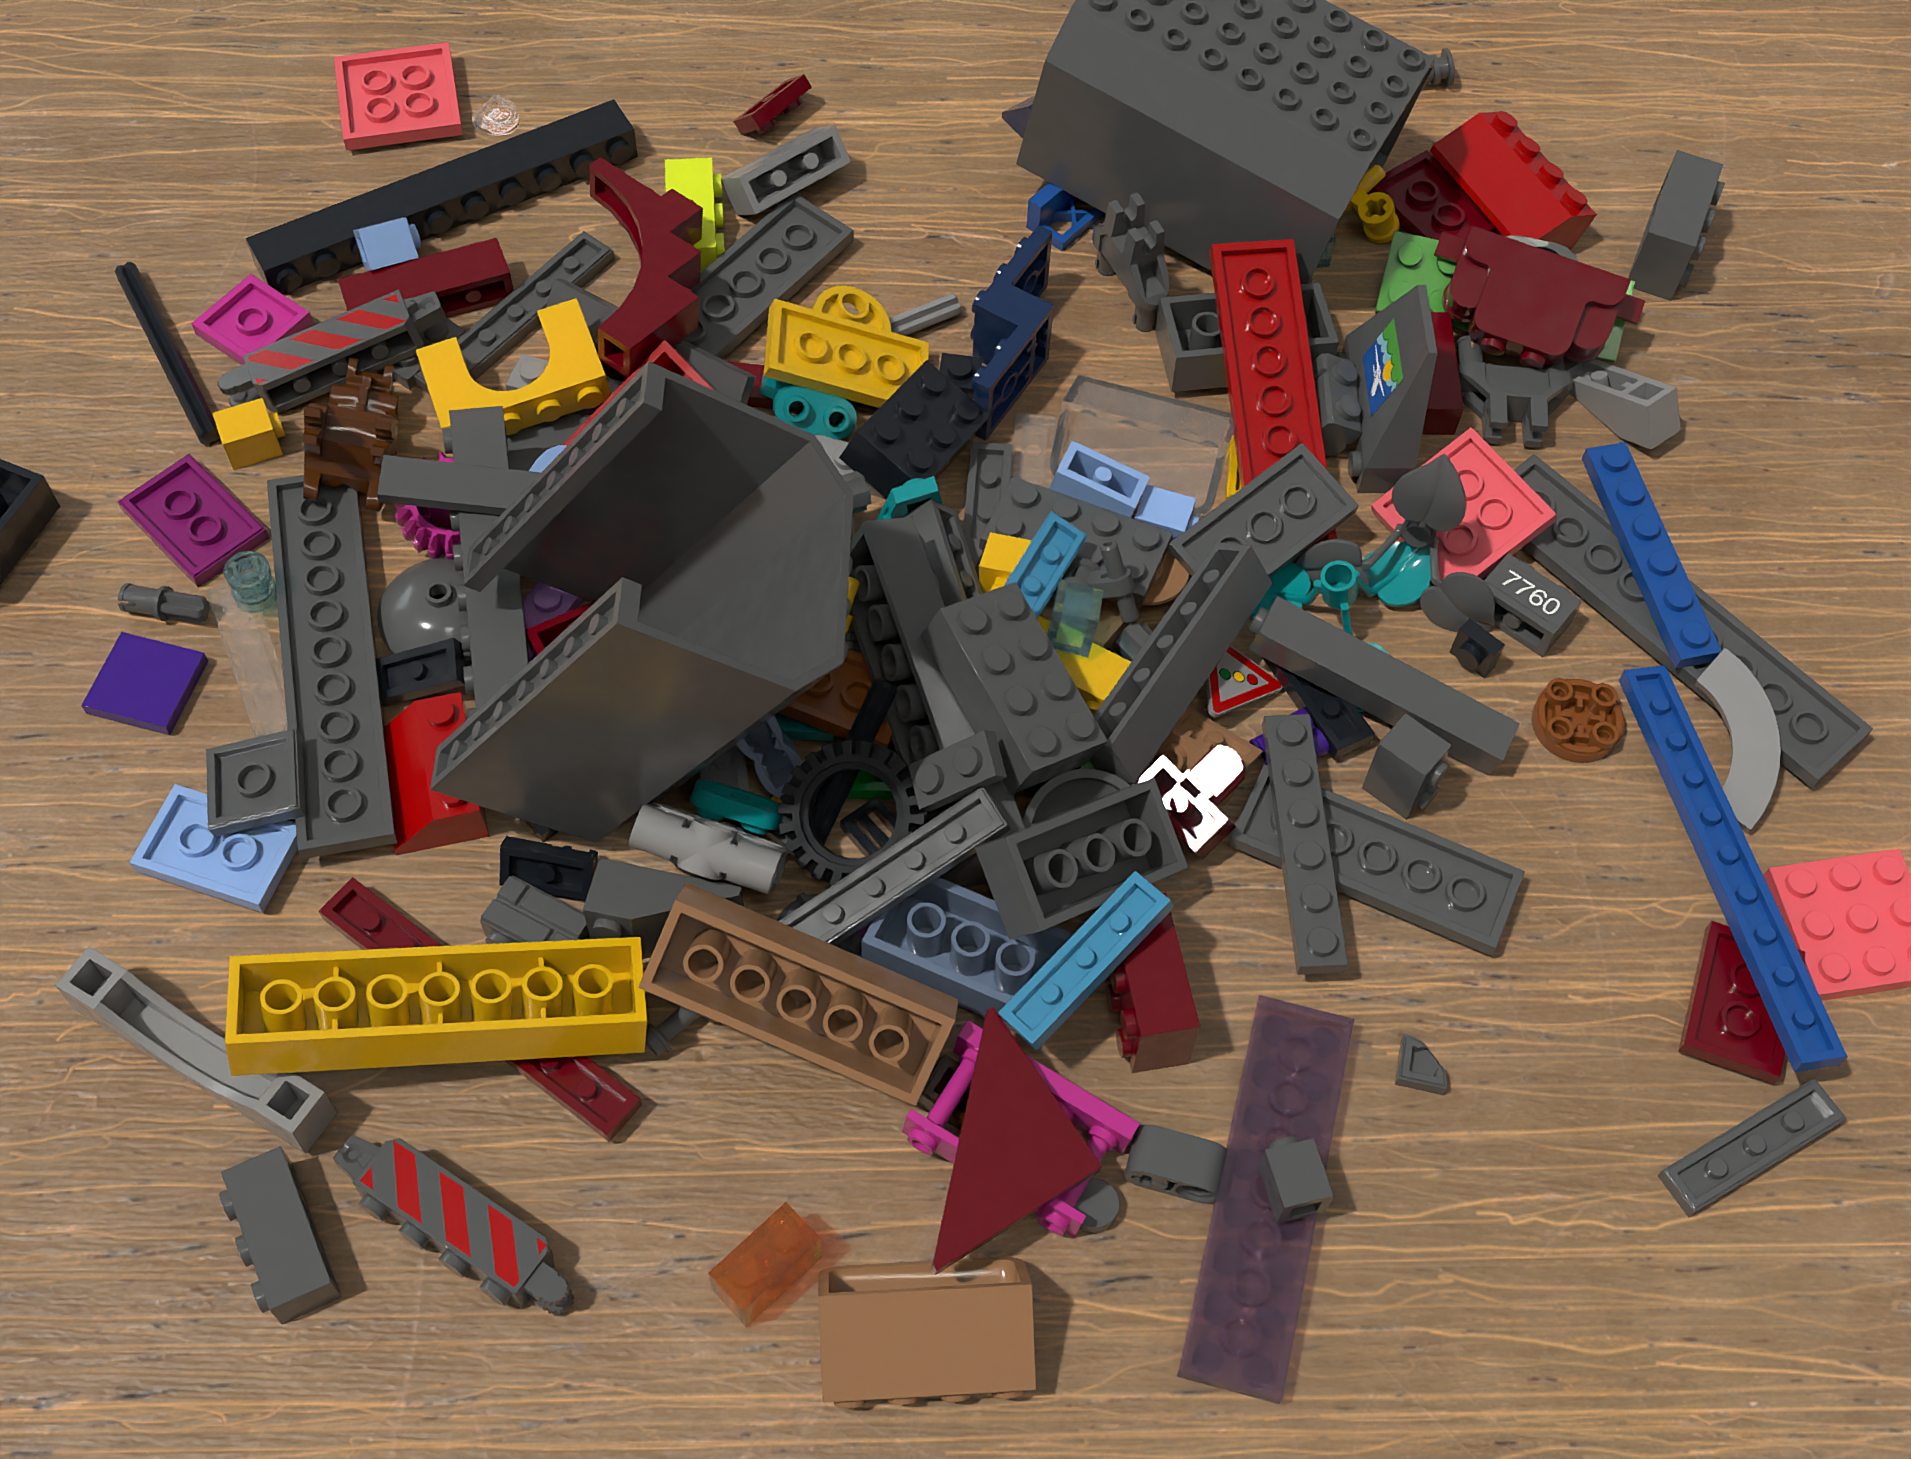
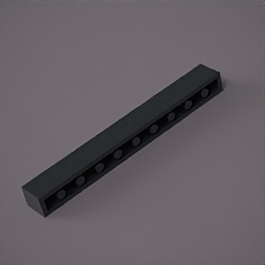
M613 99L247 237L246 241L254 264L264 283L281 294H285L363 264L353 230L406 217L408 225L414 224L416 226L420 241L577 180L589 177V165L600 157L614 166L637 158L635 130Z

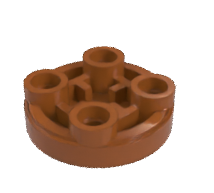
M1555 678L1551 680L1538 697L1532 711V726L1535 735L1548 751L1564 760L1588 763L1606 757L1614 750L1624 731L1625 721L1623 711L1617 702L1618 693L1612 686L1605 683L1596 684L1583 679Z

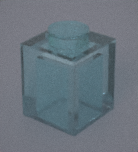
M1059 580L1046 633L1054 649L1085 657L1089 656L1099 622L1104 590Z

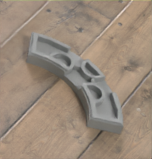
M1724 648L1696 680L1695 686L1703 691L1714 703L1725 722L1726 728L1729 729L1732 756L1728 777L1723 790L1741 829L1749 834L1762 817L1776 786L1780 768V734L1771 703L1761 684L1739 658Z

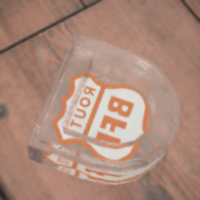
M494 94L472 116L473 127L493 136H506L513 133L518 128L520 121L516 105L497 94Z

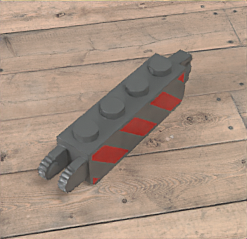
M398 289L244 355L245 364L222 374V377H219V381H217L218 387L223 394L231 396L228 398L231 407L263 398L269 411L281 413L331 391L333 384L345 385L350 358L359 360L357 370L374 373L385 368V365L395 364L417 354L416 349L424 346L420 334L446 319V314L434 291L417 297L403 299Z
M352 1135L333 1157L336 1165L353 1180L352 1183L362 1197L358 1203L362 1209L380 1222H383L387 1216L402 1226L398 1232L417 1248L423 1250L427 1244L442 1253L439 1261L459 1277L463 1278L467 1272L483 1282L479 1287L481 1291L496 1303L505 1306L508 1300L523 1309L530 1300L544 1311L547 1309L548 1313H553L554 1316L556 1314L561 1316L562 1313L567 1314V1310H571L570 1306L574 1304L572 1301L574 1296L569 1285H567V1279L564 1280L563 1275L560 1276L553 1269L555 1267L553 1252L549 1248L547 1238L401 1138L385 1141L381 1147H378Z

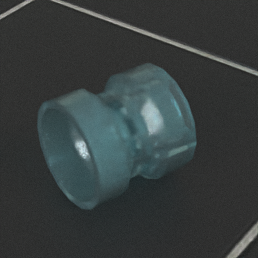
M245 551L233 555L226 562L224 577L238 608L246 612H261L270 608L276 602L275 579L272 576L269 562L265 556L258 552Z

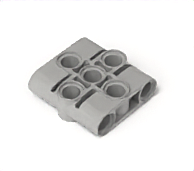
M658 802L642 806L629 839L630 847L678 863L677 867L713 880L724 879L767 895L777 888L789 856L786 847L745 833L742 828L720 820L700 817Z

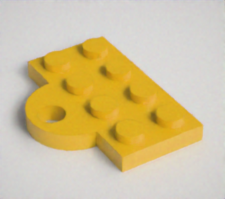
M851 286L831 287L819 295L811 309L774 299L769 307L764 377L880 408L928 360L929 342L891 332L890 320L882 305L874 297L861 289ZM843 303L852 304L859 314L855 315L848 312L844 308Z

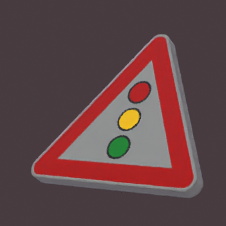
M1230 645L1205 681L1208 713L1214 718L1276 694L1283 687L1277 678Z

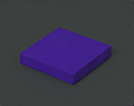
M121 632L81 706L86 714L170 735L203 673L208 659L203 652Z

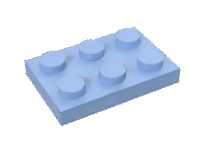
M174 784L129 863L136 872L263 913L298 849L296 822L285 820L214 837L208 830L207 794Z

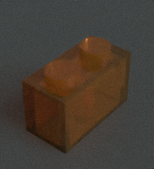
M785 1202L708 1272L712 1291L747 1328L823 1257L821 1238Z

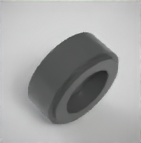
M1091 1178L1075 1204L1074 1209L1086 1215L1079 1229L1090 1233H1098L1107 1230L1115 1222L1119 1211V1197L1116 1190L1106 1181Z

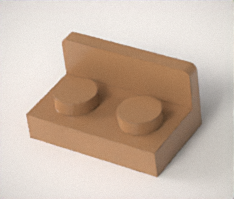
M1188 706L1150 762L1154 764L1164 755L1183 774L1187 769L1190 770L1212 747L1224 745L1237 751L1245 763L1247 775L1256 766L1263 751ZM1234 791L1220 804L1221 806H1225L1230 801Z

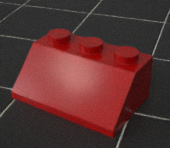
M461 692L416 700L385 726L397 843L393 844L396 856L489 837L484 807L430 790L437 747L468 719L467 709Z

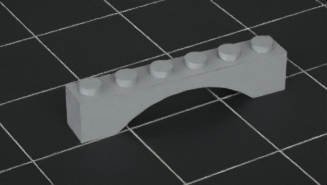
M88 947L55 985L73 1009L305 1154L337 1115L326 1093L295 1073L231 1076L224 1038L189 1017L145 985L128 970L91 947Z

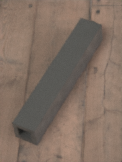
M1278 596L1268 610L1263 607L1259 608L1248 628V631L1255 634L1248 650L1393 726L1406 713L1451 744L1448 755L1486 775L1503 762L1520 723Z

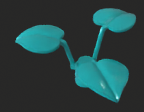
M1406 541L1393 544L1371 568L1365 569L1369 575V585L1360 578V573L1350 563L1342 560L1332 561L1324 566L1320 575L1321 580L1314 581V588L1311 592V582L1307 572L1297 566L1296 563L1291 562L1270 578L1273 584L1259 602L1251 617H1255L1260 607L1268 610L1277 596L1302 609V604H1312L1317 596L1322 593L1323 601L1328 606L1340 609L1343 629L1345 632L1353 635L1349 606L1357 598V587L1368 597H1372L1377 593L1379 599L1384 604L1392 607L1409 606L1420 600L1421 593L1429 588L1431 582L1429 546L1413 547ZM1375 551L1369 553L1363 560L1368 559ZM1368 643L1373 647L1387 653V651L1381 645L1377 643ZM1356 706L1358 711L1365 712L1364 710Z

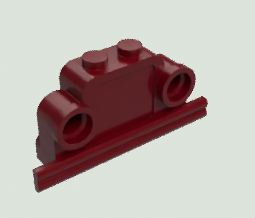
M1471 226L1466 239L1442 232L1434 253L1436 257L1457 263L1450 283L1446 286L1442 296L1444 311L1449 312L1451 319L1455 321L1470 322L1468 327L1469 335L1475 343L1480 344L1479 347L1483 351L1493 355L1509 354L1519 358L1521 364L1534 369H1542L1543 366H1554L1564 356L1577 363H1586L1594 360L1604 349L1615 319L1637 325L1645 304V300L1626 294L1631 279L1475 226Z

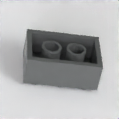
M1679 150L1676 151L1653 205L1628 279L1635 281L1634 289L1671 301L1678 286L1686 287L1694 265L1690 264L1689 261L1690 259L1698 261L1707 237L1700 236V233L1708 232L1716 212L1715 209H1711L1709 206L1710 204L1717 205L1725 185L1724 182L1718 181L1723 164Z

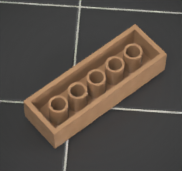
M685 882L675 899L638 987L916 1106L956 1020L959 1000Z

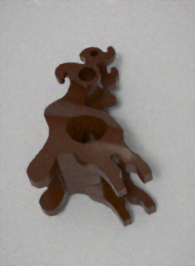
M350 358L345 386L332 385L329 404L309 403L308 406H304L303 499L317 501L321 485L337 487L340 484H346L351 486L354 491L367 493L366 510L379 512L384 502H378L377 497L383 455L397 456L395 447L399 430V421L397 419L399 396L392 395L394 366L385 365L384 375L357 370L359 360Z

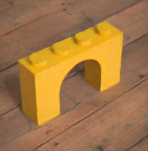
M577 298L537 311L550 348L549 361L545 370L536 380L516 390L495 391L475 382L470 375L456 337L416 349L441 429L451 427L449 410L503 406L507 435H512L521 429L542 422H551L561 416L582 409L594 408L605 402L611 396L610 388Z

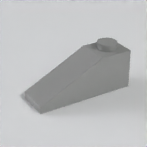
M1596 359L1586 363L1571 362L1565 366V370L1573 378V388L1570 394L1618 437L1652 450L1681 430L1677 387Z

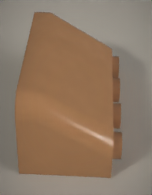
M1012 1257L961 1259L937 1275L931 1270L932 1261L830 1267L820 1271L818 1274V1306L823 1403L834 1402V1405L840 1408H854L864 1405L866 1400L887 1399V1402L890 1404L907 1405L918 1401V1397L940 1396V1399L944 1401L959 1402L967 1400L971 1397V1394L992 1393L997 1398L1010 1399L1022 1396L1024 1391L1036 1390L1032 1282L1025 1262Z

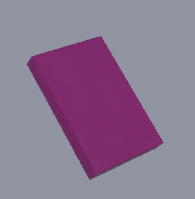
M187 454L117 501L121 510L197 587L210 580L269 538L267 530L190 454Z

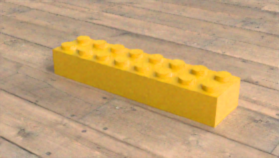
M627 937L230 956L225 1047L231 1076L644 1053L647 1029L645 990L638 988L643 977L641 938Z

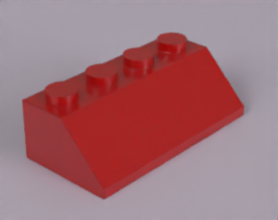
M1507 112L1478 113L1433 144L1429 151L1505 237L1510 235L1526 236L1554 242L1567 247L1571 251L1597 216L1587 204L1588 200L1585 195L1574 189L1565 180L1563 171L1546 159L1540 152L1539 144L1527 137L1517 126V120Z

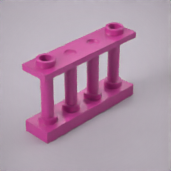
M967 1020L958 1034L953 1053L959 1056L961 1062L928 1116L924 1117L911 1109L906 1116L902 1133L908 1136V1142L917 1150L927 1155H933L935 1152L953 1164L959 1138L945 1130L944 1126L971 1085L983 1030ZM1027 1056L1073 1125L1087 1133V1138L1089 1139L1087 1145L1099 1163L1106 1151L1111 1152L1114 1149L1123 1154L1140 1123ZM1091 1178L1035 1212L1034 1214L1039 1216L1037 1218L1038 1222L1055 1234L1064 1235V1233H1067L1074 1238L1086 1218V1215L1074 1209V1206Z

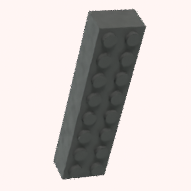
M913 517L864 521L851 540L850 556L852 557L853 565L849 577L857 579L860 583L849 615L853 617L851 622L872 683L876 679H881L897 688V693L885 716L886 724L888 722L892 731L891 739L896 753L904 758L908 765L976 734L921 637L922 632L939 609L945 606L940 594L939 580L931 570L925 553L924 539L918 534ZM1002 780L984 787L1011 828L1002 836L1027 827L1026 821L1020 816L1014 796L1009 794ZM968 795L929 812L930 815H927L926 823ZM974 853L940 876V878L961 887L988 883L977 853Z

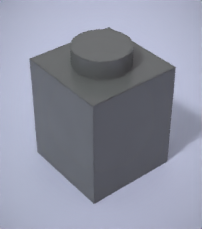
M1296 1137L1282 1138L1272 1142L1268 1149L1264 1151L1258 1169L1277 1224L1326 1211L1334 1195L1314 1138L1299 1142Z

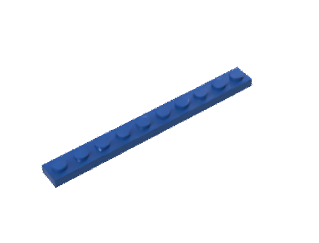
M1666 666L1624 670L1619 683L1794 1072L1840 1066L1848 1056Z

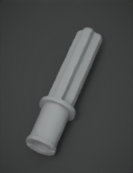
M949 294L889 318L891 332L907 336L960 314L961 306L955 294Z

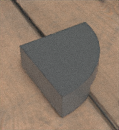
M1404 1034L1400 1042L1395 1085L1443 1095L1447 1089V1078L1443 1066L1439 1064L1433 1054L1426 1048V1044L1415 1037Z

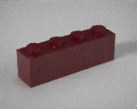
M497 238L337 279L347 311L398 289L403 299L417 297L434 291L447 318L497 305L514 291L511 274Z

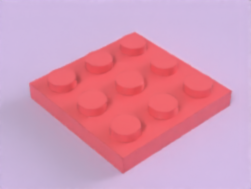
M449 42L334 57L342 134L346 151L463 135Z
M1472 427L1421 465L1424 466L1437 457L1446 454L1460 476L1466 495L1467 508L1462 522L1450 531H1437L1436 534L1440 539L1438 544L1439 575L1442 580L1447 575L1455 572H1466L1474 574L1481 579L1495 569L1508 553L1511 555L1515 554L1557 521V514ZM1393 488L1371 504L1374 515L1391 533L1394 532L1397 524H1403L1404 518L1399 515L1392 502ZM1403 536L1398 538L1400 542L1405 541Z
M1900 849L1771 867L1765 872L1763 876L1797 949L1805 951L1803 962L1821 1001L1911 987V874Z

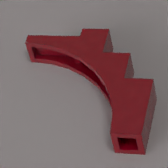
M600 157L589 165L590 197L611 212L628 232L638 252L641 268L633 289L619 309L598 327V358L628 378L664 340L671 346H675L698 328L699 297L691 289L700 283L701 251L693 245L702 239L703 208L674 189H670L660 196L651 188L646 187L620 168L615 167Z

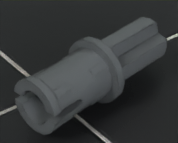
M126 583L121 587L118 594L119 601H129L128 603L121 602L118 604L121 611L154 615L160 621L176 618L203 622L208 619V612L211 609L210 602L204 596L174 592L169 586H161L159 589Z

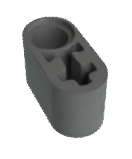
M1139 1125L1133 1135L1124 1177L1130 1183L1142 1188L1198 1203H1214L1218 1200L1228 1151L1221 1144L1208 1139L1155 1125Z

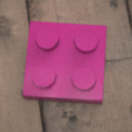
M250 274L191 324L197 336L243 365L245 364L244 355L307 329L313 323L309 311Z

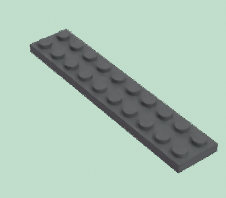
M1533 454L1514 471L1557 514V521L1522 548L1716 708L1707 695L1695 686L1696 680L1712 662L1675 669L1605 511ZM1689 580L1721 650L1724 648L1728 649L1744 663L1761 684L1771 703L1780 734V763L1809 787H1815L1867 738L1873 728Z
M304 475L267 480L287 727L288 730L297 728L303 737L306 816L295 818L297 846L301 859H308L397 843L383 707L376 663L377 652L359 491H354L351 486L346 484H340L337 487L321 485L317 501L303 499Z

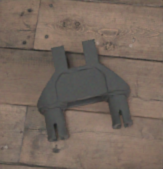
M1137 192L1130 195L1129 205L1125 210H1123L1117 200L1108 203L1105 222L1093 227L1092 241L1097 249L1095 268H1098V272L1103 276L1117 274L1128 290V296L1135 304L1132 318L1133 324H1136V328L1141 332H1151L1156 328L1159 300L1162 297H1168L1170 285L1169 273L1164 257L1165 230L1157 220L1149 222L1148 230L1144 226L1145 202Z
M1470 335L1461 337L1457 341L1462 399L1463 403L1481 418L1483 439L1489 444H1500L1502 440L1501 429H1506L1508 421L1521 422L1523 447L1540 448L1542 444L1541 432L1546 433L1548 429V415L1566 399L1573 388V378L1565 370L1564 357L1558 364L1551 367L1543 366L1542 369L1488 365L1483 362V350L1479 347L1480 344L1473 341L1474 348H1472Z

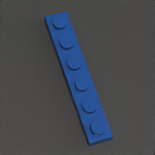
M1626 442L1587 448L1582 456V461L1675 669L1713 662L1722 650Z

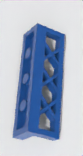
M1049 182L1028 200L1026 228L1033 232L1040 225L1053 231L1052 245L1063 251L1106 213L1095 207L1092 210H1075L1074 204L1082 200ZM1053 222H1071V228L1063 235L1049 226Z

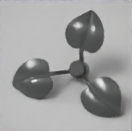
M1446 454L1437 457L1424 466L1407 472L1396 482L1392 491V502L1396 511L1404 518L1403 524L1396 525L1394 532L1368 559L1362 560L1361 549L1354 542L1343 539H1331L1308 548L1296 561V565L1307 572L1312 588H1314L1313 583L1315 580H1321L1320 575L1324 566L1336 560L1346 561L1353 565L1355 570L1360 573V578L1369 585L1370 579L1365 569L1371 568L1397 539L1403 536L1405 541L1413 547L1429 546L1431 581L1435 586L1429 587L1421 593L1420 604L1430 621L1443 629L1458 632L1459 628L1469 618L1485 630L1491 629L1496 623L1494 594L1485 581L1474 574L1466 572L1451 573L1443 580L1439 575L1438 544L1440 539L1436 536L1437 531L1446 532L1457 527L1462 522L1467 508L1462 481ZM1357 587V597H1359L1363 592Z

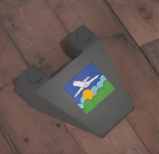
M1426 285L1415 286L1346 336L1342 352H1337L1336 354L1337 357L1354 362L1357 370L1362 435L1359 437L1356 450L1350 451L1348 456V473L1350 477H1355L1357 493H1387L1394 487L1401 476L1416 469L1437 358Z

